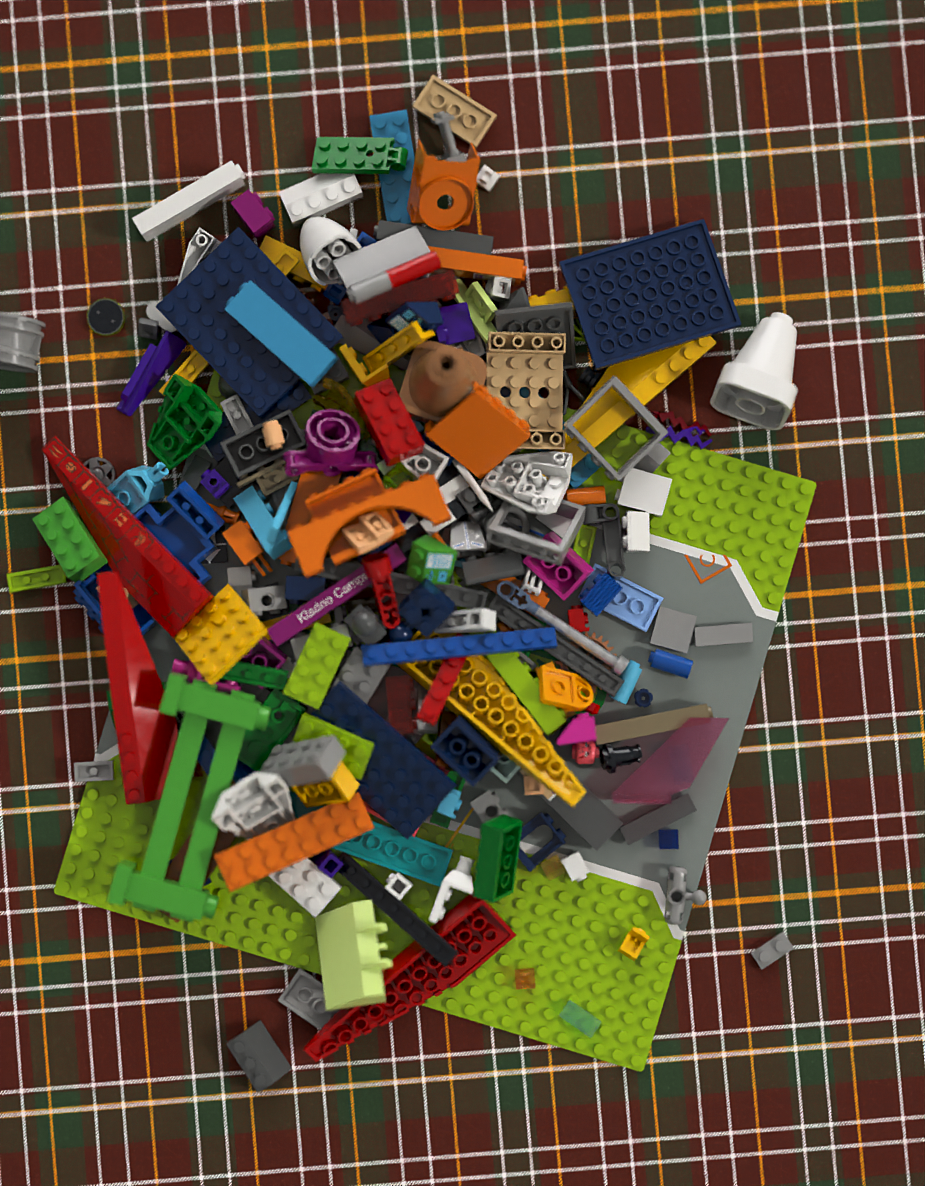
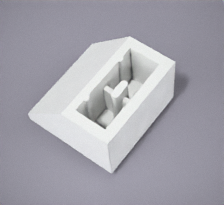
M627 511L625 516L621 518V527L625 529V535L622 537L625 553L649 552V512Z

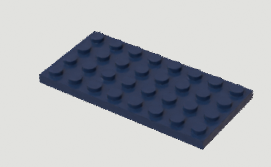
M341 681L323 699L319 709H315L311 714L318 719L375 744L363 778L361 780L355 778L359 784L355 793L359 792L361 799L407 840L457 785Z

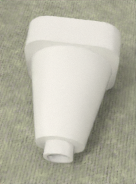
M774 312L770 317L763 318L759 322L735 360L724 365L710 400L713 408L723 414L764 429L780 430L783 428L798 392L795 385L792 384L797 330L792 325L793 319L790 316Z

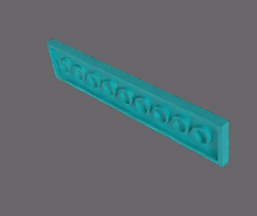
M289 791L295 820L328 806L321 805L306 808L296 793ZM372 820L373 830L333 847V849L441 887L453 850L416 836H411L407 840L396 829Z

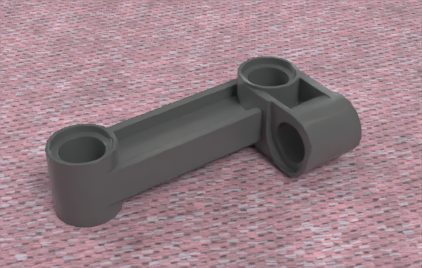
M613 503L584 505L586 512L583 525L600 524L603 526L607 574L614 580H619L625 573L619 508ZM613 510L615 516L612 518L607 517L605 511ZM618 566L621 569V573L614 574L611 568Z

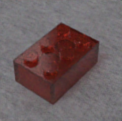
M410 675L385 677L389 724L400 734H412L414 729H418L416 717L413 718V710H416L415 698H411V691L414 690V679H410Z

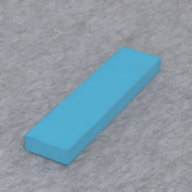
M291 481L269 531L266 541L272 544L294 498L298 483Z

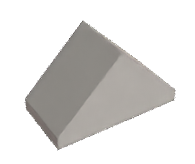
M658 442L633 468L653 473L671 453Z

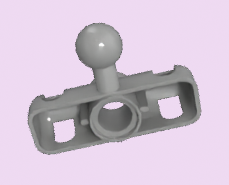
M671 866L668 870L664 919L668 924L680 925L683 922L685 900L693 901L696 905H703L707 900V895L702 890H696L693 893L686 892L687 870L685 867ZM670 872L674 873L673 881L670 880ZM675 891L681 893V897L678 900L671 899V894ZM667 911L670 912V919L666 918Z

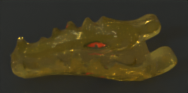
M324 378L322 386L329 389L326 397L320 394L315 395L313 402L324 410L334 409L349 414L357 422L360 433L364 435L363 439L372 437L348 391L335 380Z

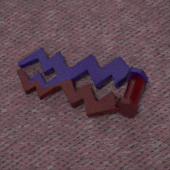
M658 411L650 412L656 419H660L661 424L666 419H669L673 428L680 424L682 431L675 434L672 427H668L666 429L668 433L659 442L669 436L672 443L675 444L684 437L687 439L690 447L697 443L700 450H702L713 441L710 439L702 443L699 437L702 432L709 438L712 436L706 424L700 427L698 421H696L692 425L687 426L682 417L675 419L673 411L659 413ZM647 425L646 433L655 434V432ZM695 429L698 434L693 437L691 432Z

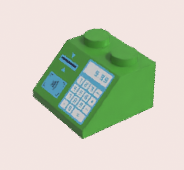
M425 534L412 543L406 575L420 583L427 578L433 584L449 585L458 551Z

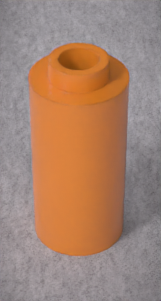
M602 485L567 489L562 499L582 506L606 504L605 488Z

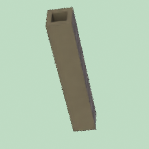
M700 704L595 725L597 738L595 743L600 745L711 723L710 718H713L712 709L707 704Z

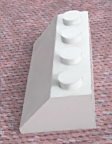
M321 173L279 192L294 227L303 224L310 217L321 216L363 197L355 174Z

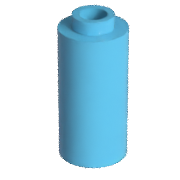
M632 660L629 661L619 676L624 680V683L614 697L609 695L610 698L625 705L627 704L642 672V669L639 668L640 664Z

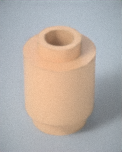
M278 420L263 423L262 432L266 447H270L271 450L282 448L285 440Z

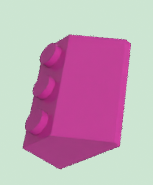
M553 531L547 533L542 538V540L560 545L562 541ZM571 547L561 566L529 555L522 561L564 601L594 571Z
M589 713L575 714L576 718H572L555 739V744L597 740L594 716H589Z

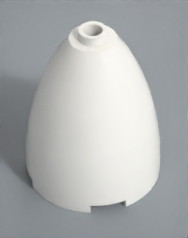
M319 216L308 218L304 222L300 233V249L307 270L314 281L320 285L343 284L332 260L361 249V245L339 223Z

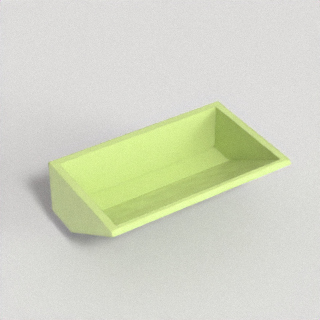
M372 900L353 902L316 916L315 921L326 1010L386 1002L382 970L392 967L390 959H381L380 950L387 949L386 943L379 944L378 934L388 930L385 923H376Z

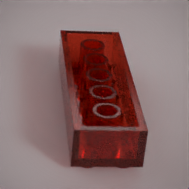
M454 270L405 283L358 304H355L354 301L350 302L349 298L341 300L339 304L345 325L350 324V327L362 324V320L365 319L372 322L381 319L383 314H387L388 317L406 302H437L438 299H442L445 302L456 298L455 295L460 292Z

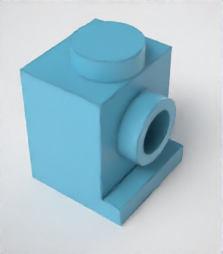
M453 789L440 803L437 812L455 819L456 814L453 812L454 810L458 811L462 800H459L462 792Z

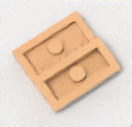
M377 511L359 517L360 524L342 529L343 537L359 554L374 549L394 534V529Z

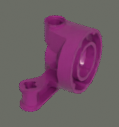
M326 409L316 412L307 421L305 439L308 446L306 451H287L283 455V460L286 462L285 473L288 476H298L307 471H324L326 476L333 477L340 474L341 471H356L360 473L367 468H376L378 473L379 467L376 465L377 454L373 451H357L360 429L357 422L349 414L340 410Z

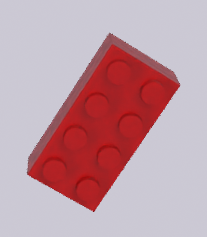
M391 378L355 392L353 402L387 467L423 452L425 444Z

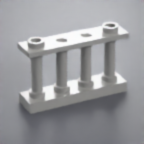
M444 111L433 114L434 118H431L430 121L431 123L438 124L446 150L444 151L445 155L441 156L442 161H467L465 153L456 148L449 120L455 119L454 115Z

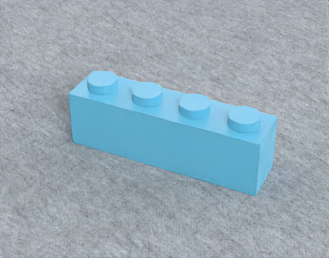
M250 486L233 498L262 546L273 560L293 547L289 541L288 532L286 529L282 530L281 527L273 544L266 541L275 519L272 514L275 511L269 503L264 502L266 497L260 489L257 491L253 486Z

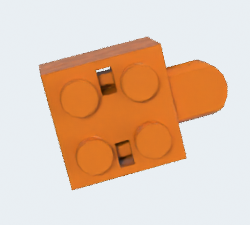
M240 520L222 533L245 566H250L254 563L261 575L265 577L267 574L257 561L260 559L269 572L273 571L263 557L266 555L264 547L259 539L254 537V531L248 522L244 523Z

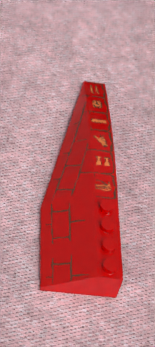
M54 436L42 448V451L98 547L108 560L109 566L113 572H118L123 587L174 638L214 596Z

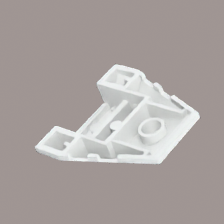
M254 772L224 791L211 816L212 820L222 830H229L238 837L243 836L247 838V841L295 820L286 783L279 775Z

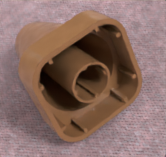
M426 341L419 344L412 353L400 390V398L411 419L427 423L429 420L435 424L474 391V381L480 386L485 384L487 376L486 364L481 357L474 353L439 342Z

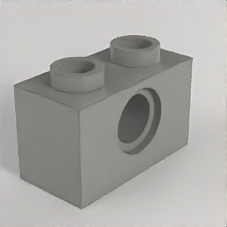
M284 585L241 591L243 601L256 616L263 615L262 612L269 611V615L281 613V609L287 608ZM262 597L267 599L266 606L261 602Z
M487 790L470 801L471 806L482 823L502 814L510 816L505 807L501 809L498 802L501 800L495 791L491 793L490 790ZM489 806H494L497 809V814L493 817L486 814V809Z

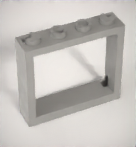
M612 376L563 424L566 428L564 432L571 439L575 437L579 442L577 444L579 448L585 453L588 451L593 456L591 460L598 467L601 465L606 470L604 474L610 480L615 479L616 481H620L668 433L662 424L616 376ZM611 387L655 432L618 471L573 426Z
M562 499L557 511L553 514L572 519L573 521L560 545L502 527L501 525L513 505L504 500L489 527L488 542L561 566L584 522L586 507Z

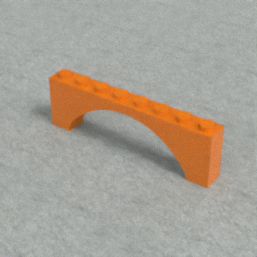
M423 474L414 482L410 480L400 484L399 488L394 490L393 488H388L382 491V495L377 497L374 495L368 496L363 499L364 502L356 504L354 502L345 506L346 509L342 511L333 510L327 513V517L322 519L316 517L309 520L307 525L302 526L299 524L290 528L291 531L288 532L305 577L309 578L324 572L323 563L325 556L336 535L346 524L364 513L380 509L404 510L423 517L431 522L433 527L450 521V512L434 474Z

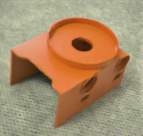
M418 139L407 211L412 223L427 224L436 230H451L459 226H469L474 207V192L477 186L480 158L472 143H470L466 162L438 161L435 156L426 155L421 141ZM443 195H450L453 198L452 206L448 205V209H440L437 206L438 199Z

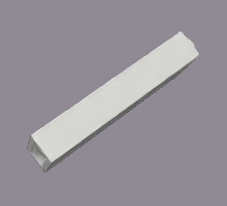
M231 160L132 219L141 235L148 242L244 186V173L239 164L234 165Z

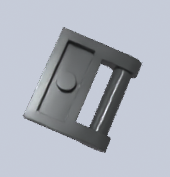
M485 476L477 481L480 488ZM470 486L455 496L474 524L491 512L486 506L477 512L473 510V507L481 501ZM482 489L487 498L491 496L494 498V501L490 502L493 510L498 506H502L503 499Z

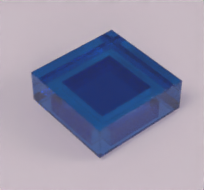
M678 829L658 830L659 849H679Z

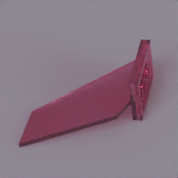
M690 717L623 784L611 793V802L672 804V794L690 788L729 718Z

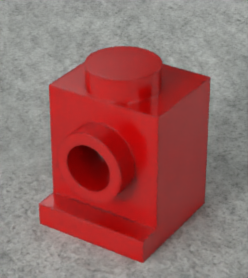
M571 606V610H567L569 625L579 632L590 631L589 627H585V624H588V614L583 611V606Z

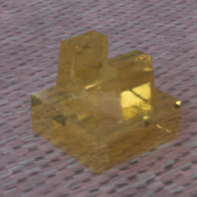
M557 854L540 863L549 881L566 872Z

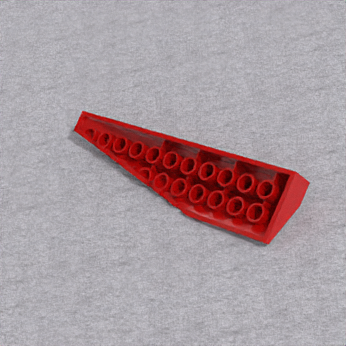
M118 572L97 573L126 805L146 803L162 798L178 740L176 716L159 712L165 693L163 684L158 676L139 624L135 619L131 604H129Z
M473 891L472 894H469L445 914L442 920L439 919L431 926L435 932L459 952L447 968L416 941L412 942L391 960L392 967L382 970L386 1002L340 1009L303 1048L304 1051L317 1062L336 1052L338 1047L354 1042V1039L360 1035H367L372 1032L373 1028L379 1025L382 1027L409 1012L410 1008L424 1004L425 1000L435 995L437 997L441 995L443 990L449 987L452 989L516 936L515 932L488 901L474 897Z

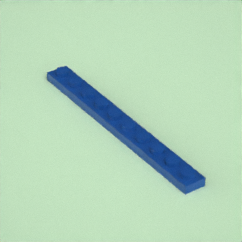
M555 627L365 645L361 646L363 667L551 649L557 648Z

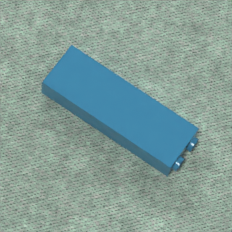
M251 280L248 283H243L238 290L239 293L226 302L225 310L306 383L314 388L338 361V358Z

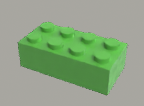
M61 497L32 519L65 574L73 582L83 581L108 563V560L98 547L76 508L66 498Z

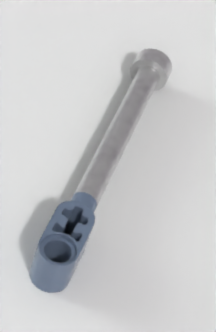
M502 581L497 585L496 591L501 598L518 609H525L550 627H555L556 631L612 667L611 672L618 677L628 665V659L622 655L619 658L532 601L528 593L513 583ZM503 584H508L511 587V592L508 595H503L500 592V587ZM515 589L518 591L516 593L517 596H525L526 604L518 605L519 601L514 597L512 601L509 599L514 594Z

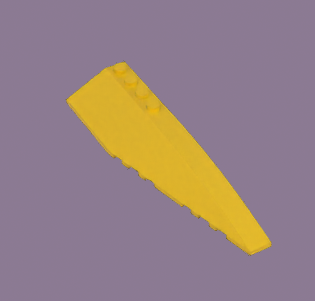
M707 336L609 366L582 406L612 376H616L645 406L710 351L717 342L711 336ZM611 387L573 426L596 448L634 416L636 412ZM566 433L565 450L550 449V451L571 453L573 455L571 469L589 454L588 451L585 453L577 445L579 442L575 437L571 439Z
M417 631L411 641L455 637L456 633H434L433 631L426 638L420 631ZM482 655L467 657L445 706L455 715L459 716L461 714L507 758L570 806L574 807L586 791L572 772L565 766L561 757L554 751L551 743L543 736L542 731L526 709L521 706L517 700L518 698L508 688L493 664ZM444 659L397 663V665L429 692Z

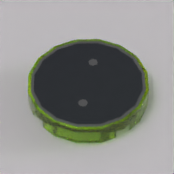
M101 298L89 307L87 322L89 327L98 335L103 337L115 335L124 326L125 312L122 306L115 300Z

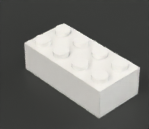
M311 858L269 875L271 879L315 918L342 888L335 879L330 878L318 869Z

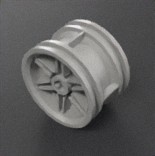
M0 312V369L24 373L38 372L39 368L35 364L40 362L39 351L41 339L44 338V333L41 330L46 327L44 322L25 316Z

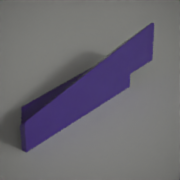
M167 330L158 347L150 343L120 398L122 400L117 410L127 416H131L184 350L187 343Z

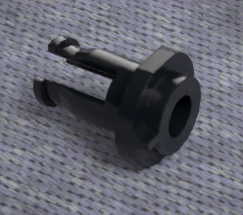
M610 743L603 744V749H600L599 752L601 766L603 770L613 774L616 772V767L630 765L634 762L641 763L642 751L640 745L613 748Z

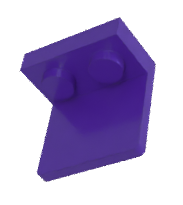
M467 302L439 308L444 323L435 331L437 342L452 345L475 339Z

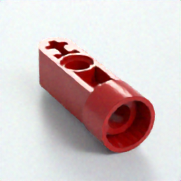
M385 552L370 554L362 559L366 577L371 580L379 617L386 627L395 628L400 623V615L390 577L392 566L389 554ZM384 596H389L388 601L381 602ZM386 610H389L390 613L392 614V615H390V619H389L388 612H387Z

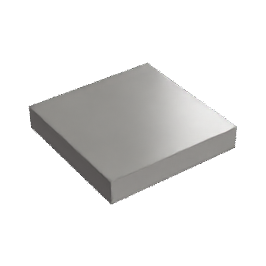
M659 606L650 644L687 654L697 616Z

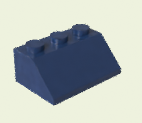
M461 714L430 746L472 787L503 755Z

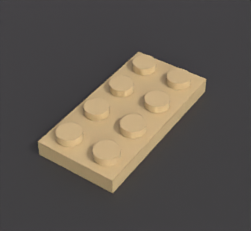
M432 75L412 106L413 109L429 119L434 118L433 114L441 111L454 115L455 119L449 120L452 133L465 142L472 143L475 148L478 147L497 117L495 113L435 75Z

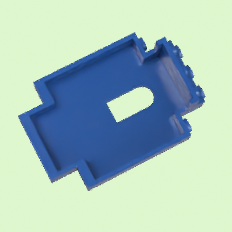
M147 503L134 514L203 585L212 578L201 562L218 547L211 538L206 540L174 507L164 515H161L153 504ZM108 563L92 573L87 580H78L74 584L76 589L73 591L76 595L74 597L81 606L84 605L87 608V615L93 621L96 620L100 626L98 628L102 633L100 597L96 586H98L97 573L113 572ZM140 604L132 608L142 636L158 624Z

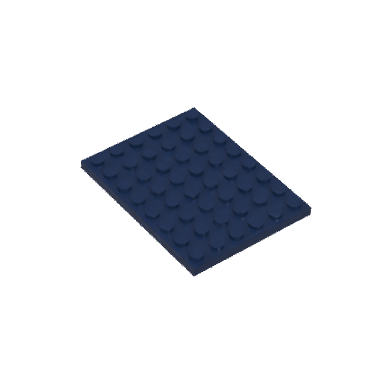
M704 219L559 262L595 371L742 325Z
M238 227L155 307L252 410L261 417L301 377L225 310L226 302L239 293L238 290L243 283H248L251 280L329 350H332L344 337Z

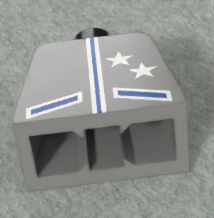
M467 514L459 517L457 522L451 523L448 546L458 551L456 559L474 556L477 558L484 557L487 546L479 523L469 522Z

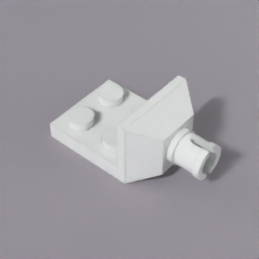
M461 855L456 869H452L444 876L429 921L436 923L438 919L442 920L445 912L444 900L448 901L452 892L449 886L472 894L473 883L470 871L475 860Z

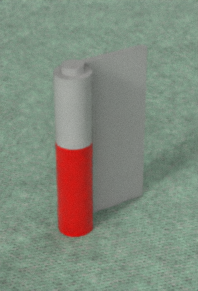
M417 226L332 260L335 269L348 290L346 293L350 302L354 301L355 304L441 269V262L437 253L430 251Z

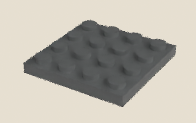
M572 302L495 310L496 332L566 334V353L563 354V369L576 368Z

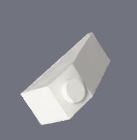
M485 608L453 611L434 630V633L496 631V611Z

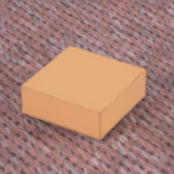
M523 775L524 795L544 794V785L530 775Z

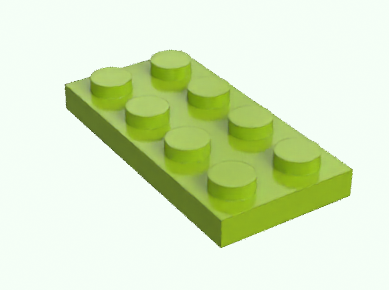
M315 622L283 693L319 709L351 638Z
M302 714L293 742L334 735L346 751L342 758L344 765L354 778L361 780L375 744L310 714Z

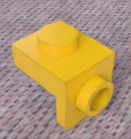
M633 927L627 933L618 951L635 961L650 937L644 930Z

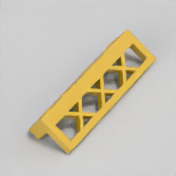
M414 321L366 354L362 359L370 373L384 364H387L389 367L415 349L419 344L434 336L435 333L432 330L423 332L418 322Z

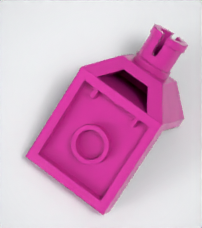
M174 659L172 672L188 675V681L191 683L194 682V679L206 681L190 659L189 661ZM225 679V682L218 680L215 683L218 685L216 690L230 693L232 689L242 691V685H238L236 681Z

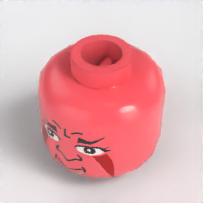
M594 740L572 744V759H575L577 764H593L595 758H599V746L595 745Z

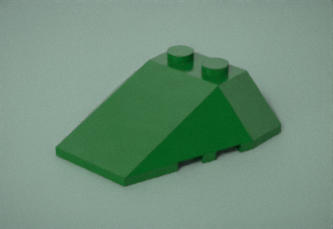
M178 374L173 375L164 389V401L162 406L158 408V412H160L157 423L153 424L147 446L166 465L168 470H172L213 437L221 425L223 413L201 387Z

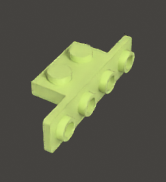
M460 278L447 282L445 287L456 303L467 302L472 325L487 344L488 333L496 332V328L491 322L495 316V310H498L478 281L471 283L468 289Z

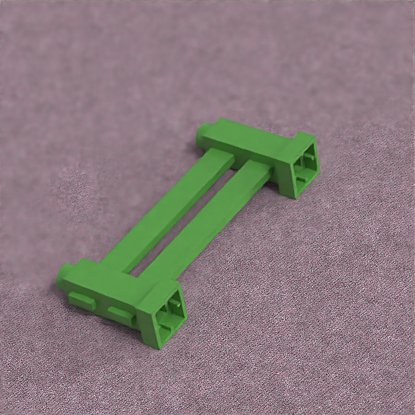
M172 672L168 678L159 712L175 716L180 710L185 712L142 871L136 870L137 863L122 859L117 864L107 902L123 906L126 901L133 902V907L155 912L157 908L171 912L170 917L193 922L194 919L201 920L202 917L213 919L219 901V896L209 894L210 890L203 888L219 826L212 820L211 816L221 794L231 786L246 729L253 731L257 728L265 731L271 708L262 706V702L255 701V695L235 689H232L231 694L216 690L218 686L216 684L212 686L208 682L194 679V682L190 683L187 682L188 675ZM209 718L223 722L180 881L165 878Z

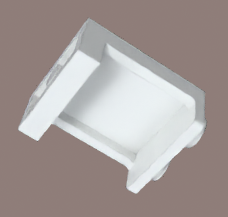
M632 468L620 480L623 483L621 489H617L614 500H617L616 505L649 512L653 516L661 518L672 479Z

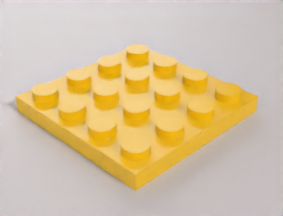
M227 584L177 633L174 640L206 681L213 686L268 630L234 588Z

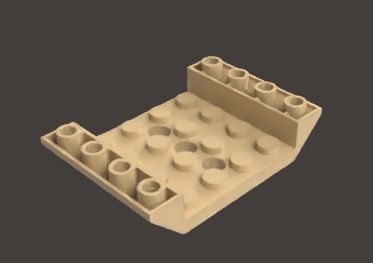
M488 333L486 388L493 397H498L506 408H511L519 419H524L530 426V438L517 449L565 450V432L563 430V354L566 353V334ZM502 387H507L510 390L509 397L501 396L500 389ZM525 387L529 390L527 398L520 396V388ZM540 388L547 389V398H541L538 395Z

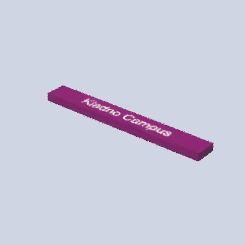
M397 544L384 551L389 554L392 570L407 561ZM361 566L268 628V634L278 647L371 585L370 578H367L365 575L364 567Z

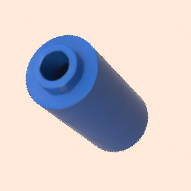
M657 648L655 652L651 651L648 662L651 663L650 667L686 679L690 674L693 660Z

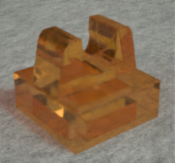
M534 968L515 969L516 989L535 988Z

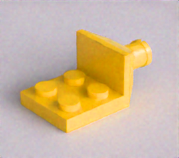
M344 344L339 347L342 356L363 388L390 378L387 364H384L368 375L364 364L357 362L356 359L358 357L352 346L348 348Z

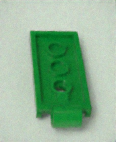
M317 137L312 172L389 174L390 167L395 171L401 172L406 169L408 150L403 147L393 148L395 138Z
M273 688L262 703V706L271 708L265 731L257 728L253 731L246 729L238 760L256 772H260L264 762L272 753V749L277 745L283 744L307 707L305 705L302 706L300 704L301 701L284 694L279 689ZM276 712H281L279 719L274 717Z

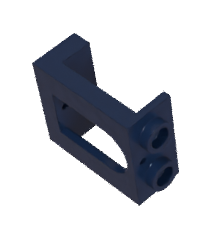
M540 812L522 827L520 841L541 825L549 826L553 831L552 840L530 858L519 846L518 858L529 872L561 845L566 843L564 841L565 834L560 828L556 830L552 826L554 821L548 813L544 815Z

